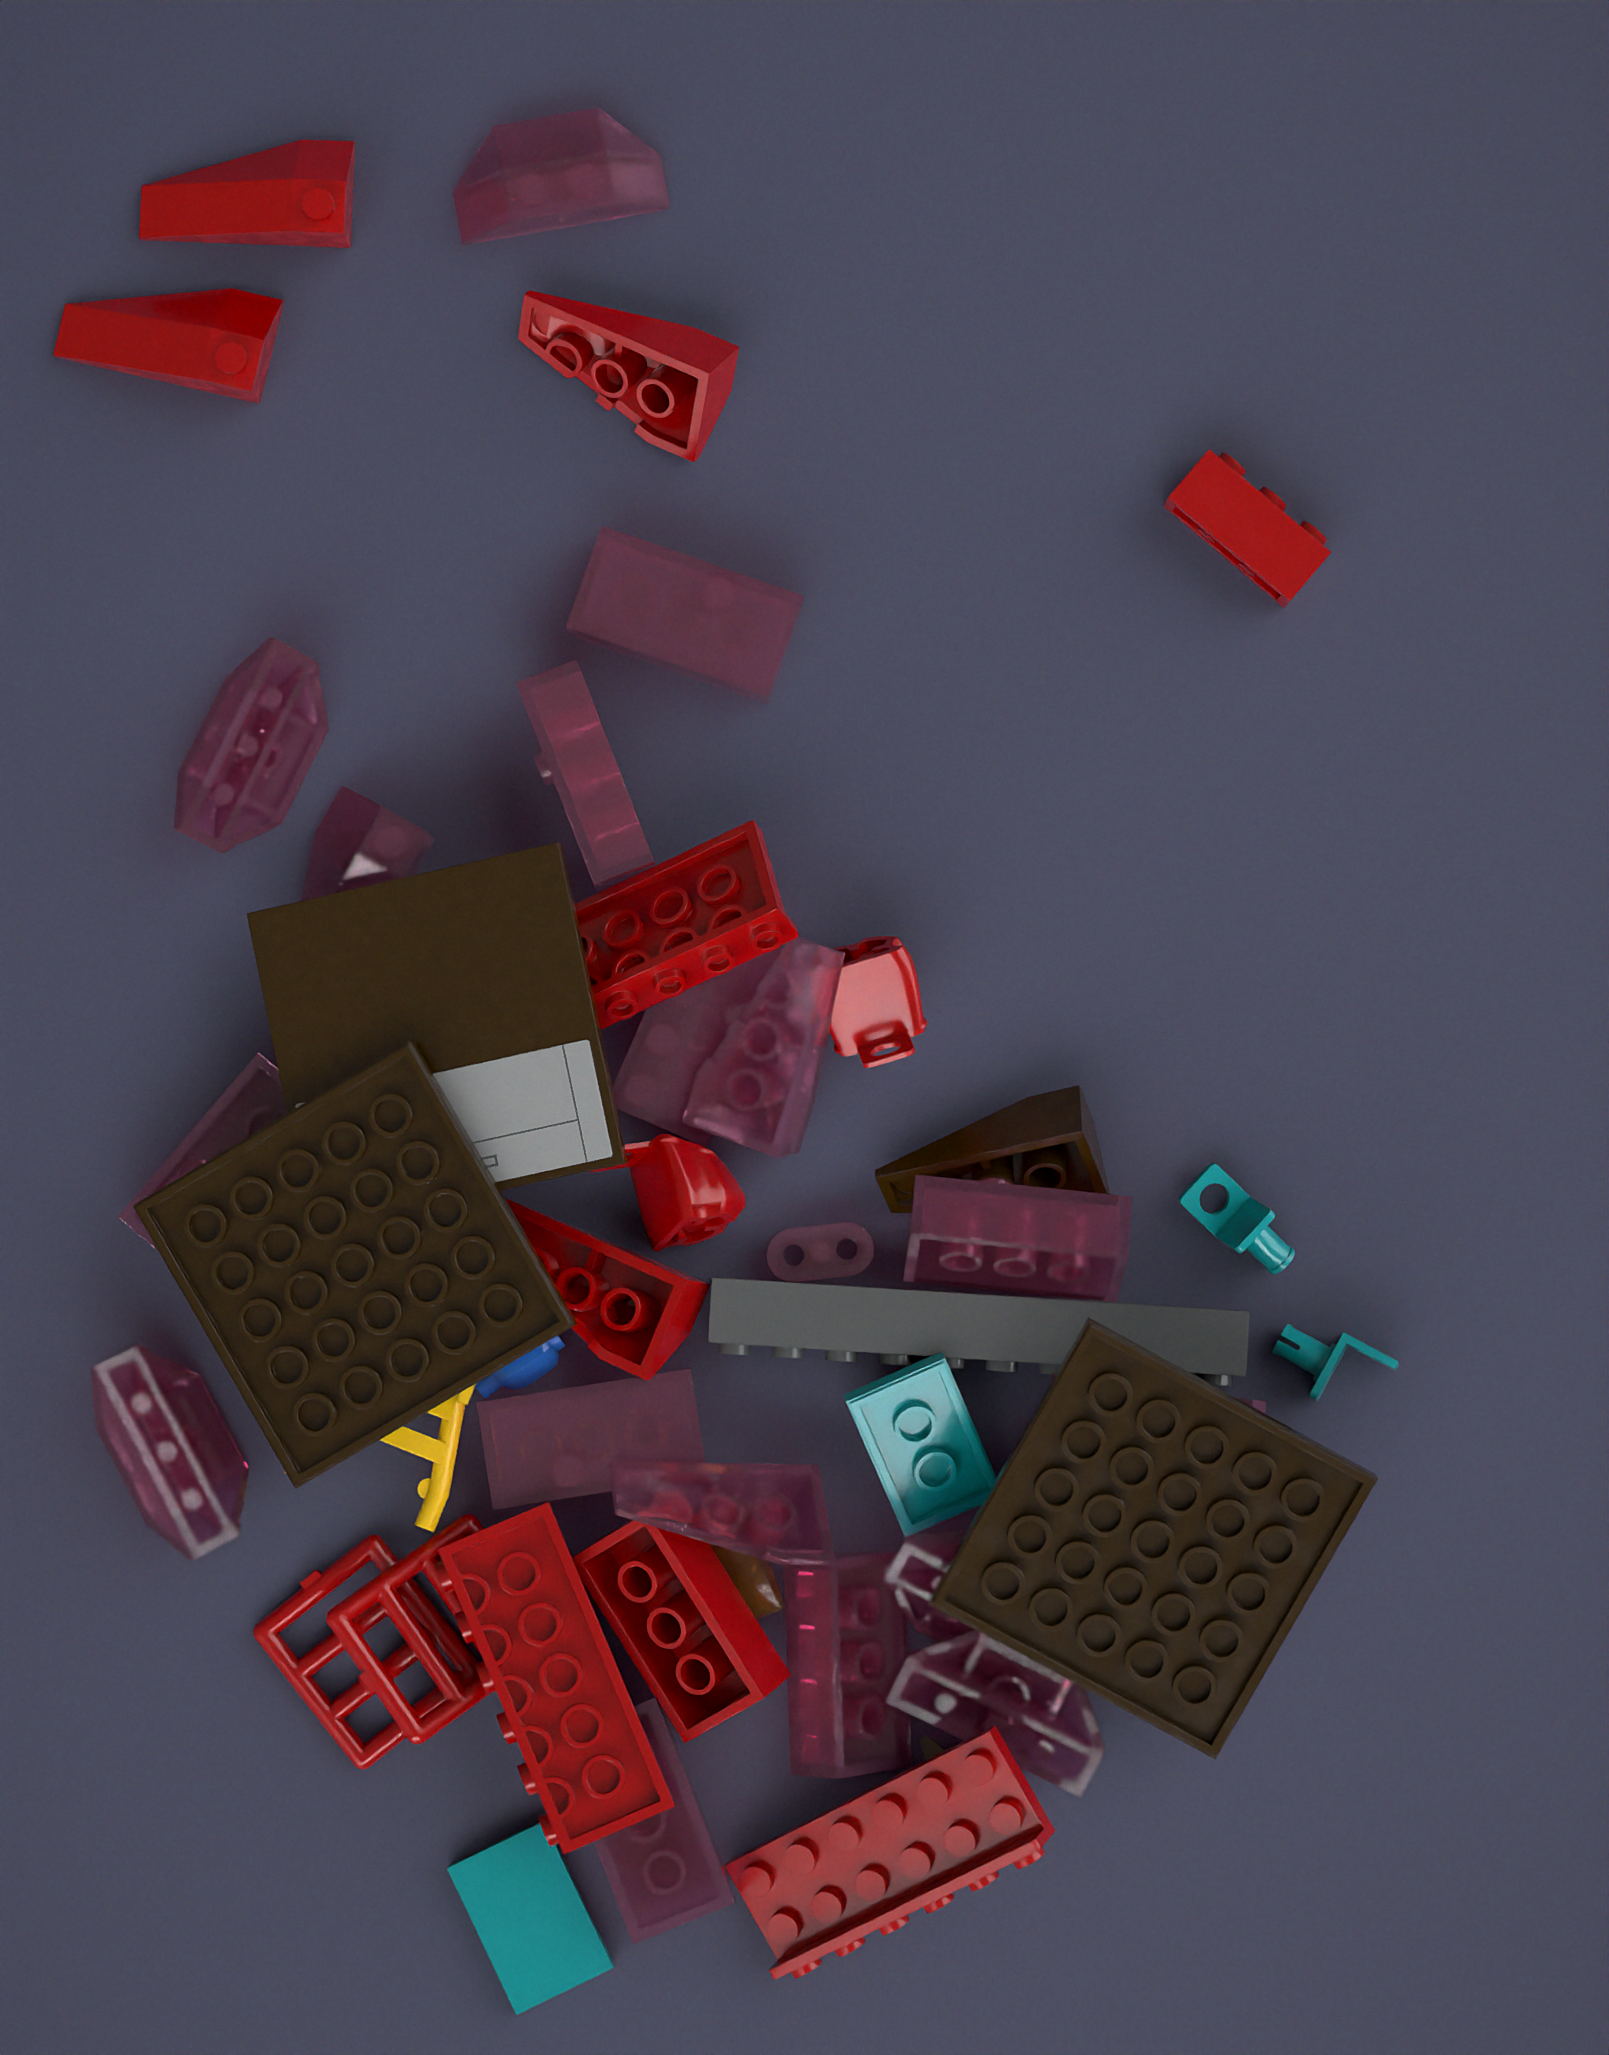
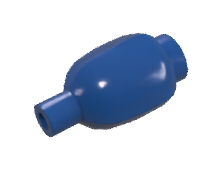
M558 1335L479 1381L475 1387L485 1399L502 1386L512 1390L522 1389L543 1377L557 1365L559 1360L558 1351L564 1348L566 1344L561 1336Z

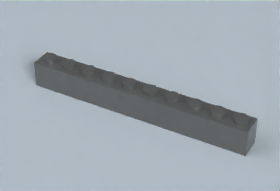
M712 1277L708 1342L719 1343L718 1353L750 1355L751 1345L772 1346L773 1357L804 1358V1349L806 1348L826 1350L825 1360L857 1362L858 1352L879 1353V1363L911 1365V1355L933 1356L942 1352L949 1368L964 1369L965 1359L986 1360V1370L1018 1372V1362L1040 1363L1039 1373L1056 1375L1089 1317L1190 1373H1200V1378L1212 1385L1232 1386V1375L1246 1376L1250 1312L1229 1309Z

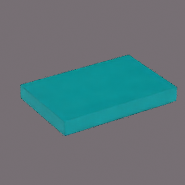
M942 1352L843 1395L905 1538L979 1506L984 1502L997 1478Z
M540 1822L530 1825L448 1865L447 1870L516 2015L614 1968L613 1960L558 1845L549 1846Z

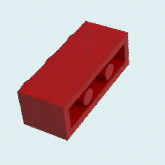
M1209 449L1168 496L1163 507L1285 608L1331 554V551L1324 546L1327 539L1316 527L1307 521H1302L1299 525L1284 512V509L1287 507L1286 504L1273 491L1264 486L1257 490L1244 479L1243 476L1246 471L1234 458L1224 452L1217 456Z

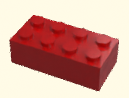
M677 1492L672 1493L603 1535L572 1557L585 1586L684 1743L689 1742L764 1699L791 1676V1673Z

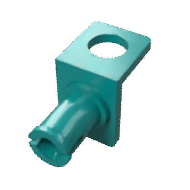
M1208 1164L1178 1197L1179 1203L1217 1240L1239 1254L1247 1249L1272 1275L1281 1272L1292 1261L1295 1250L1287 1245L1268 1226L1276 1214L1265 1205L1250 1197L1217 1164ZM1210 1184H1221L1227 1193L1225 1205L1217 1212H1205L1201 1208L1199 1201L1202 1190Z
M1289 1323L1284 1328L1281 1336L1300 1346V1349L1296 1350L1278 1340L1272 1351V1354L1275 1356L1278 1355L1314 1375L1313 1381L1316 1383L1309 1397L1317 1402L1348 1346L1394 1371L1399 1366L1398 1361L1344 1332L1338 1343H1332L1329 1347L1299 1331Z

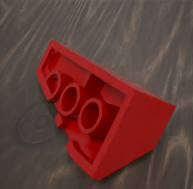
M301 139L142 185L139 239L146 241L351 248L355 142Z
M234 288L68 303L64 307L53 355L57 358L260 404L284 301Z
M532 290L524 294L518 334L519 341L566 378L577 377L598 394L595 400L607 411L615 407L637 425L634 432L648 443L691 462H695L700 457L732 391L739 346L692 326Z
M506 1199L578 1324L571 1328L588 1344L587 1347L599 1359L650 1381L690 1335L710 1284L532 1208Z

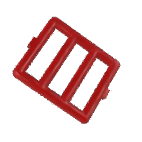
M464 1514L331 1608L326 1614L327 1624L361 1671V1674L357 1676L360 1683L368 1694L375 1691L404 1735L415 1745L424 1743L490 1695L486 1693L479 1676L463 1686L396 1590L406 1581L423 1571L453 1616L455 1617V1613L462 1611L463 1609L455 1590L447 1594L445 1593L436 1573L434 1563L441 1561L439 1548L484 1529L473 1514ZM377 1602H379L446 1698L445 1701L421 1718H419L352 1621ZM473 1641L472 1643L479 1651L476 1641Z
M371 1534L364 1538L323 1572L317 1569L300 1582L303 1588L258 1622L253 1629V1635L257 1642L354 1766L361 1770L372 1766L407 1737L394 1720L364 1743L345 1718L375 1695V1691L368 1694L358 1680L331 1701L312 1677V1675L345 1650L333 1632L299 1659L279 1633L371 1560L381 1573L399 1561L384 1540L376 1534ZM413 1577L399 1586L396 1590L423 1625V1629L435 1646L438 1645L456 1667L457 1671L454 1673L463 1686L478 1677L475 1664L479 1663ZM377 1602L352 1621L363 1636L388 1615L379 1602ZM406 1642L381 1663L394 1680L418 1661V1658ZM435 1687L416 1702L412 1708L421 1718L445 1701L446 1698L439 1688Z

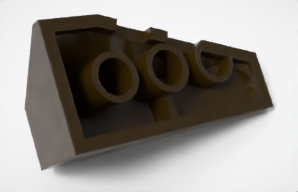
M1080 1085L1026 1097L875 1170L876 1181L891 1213H956L962 1206H991V1213H1009L1010 1206H1041V1214H1061L1111 1202L1094 1120Z

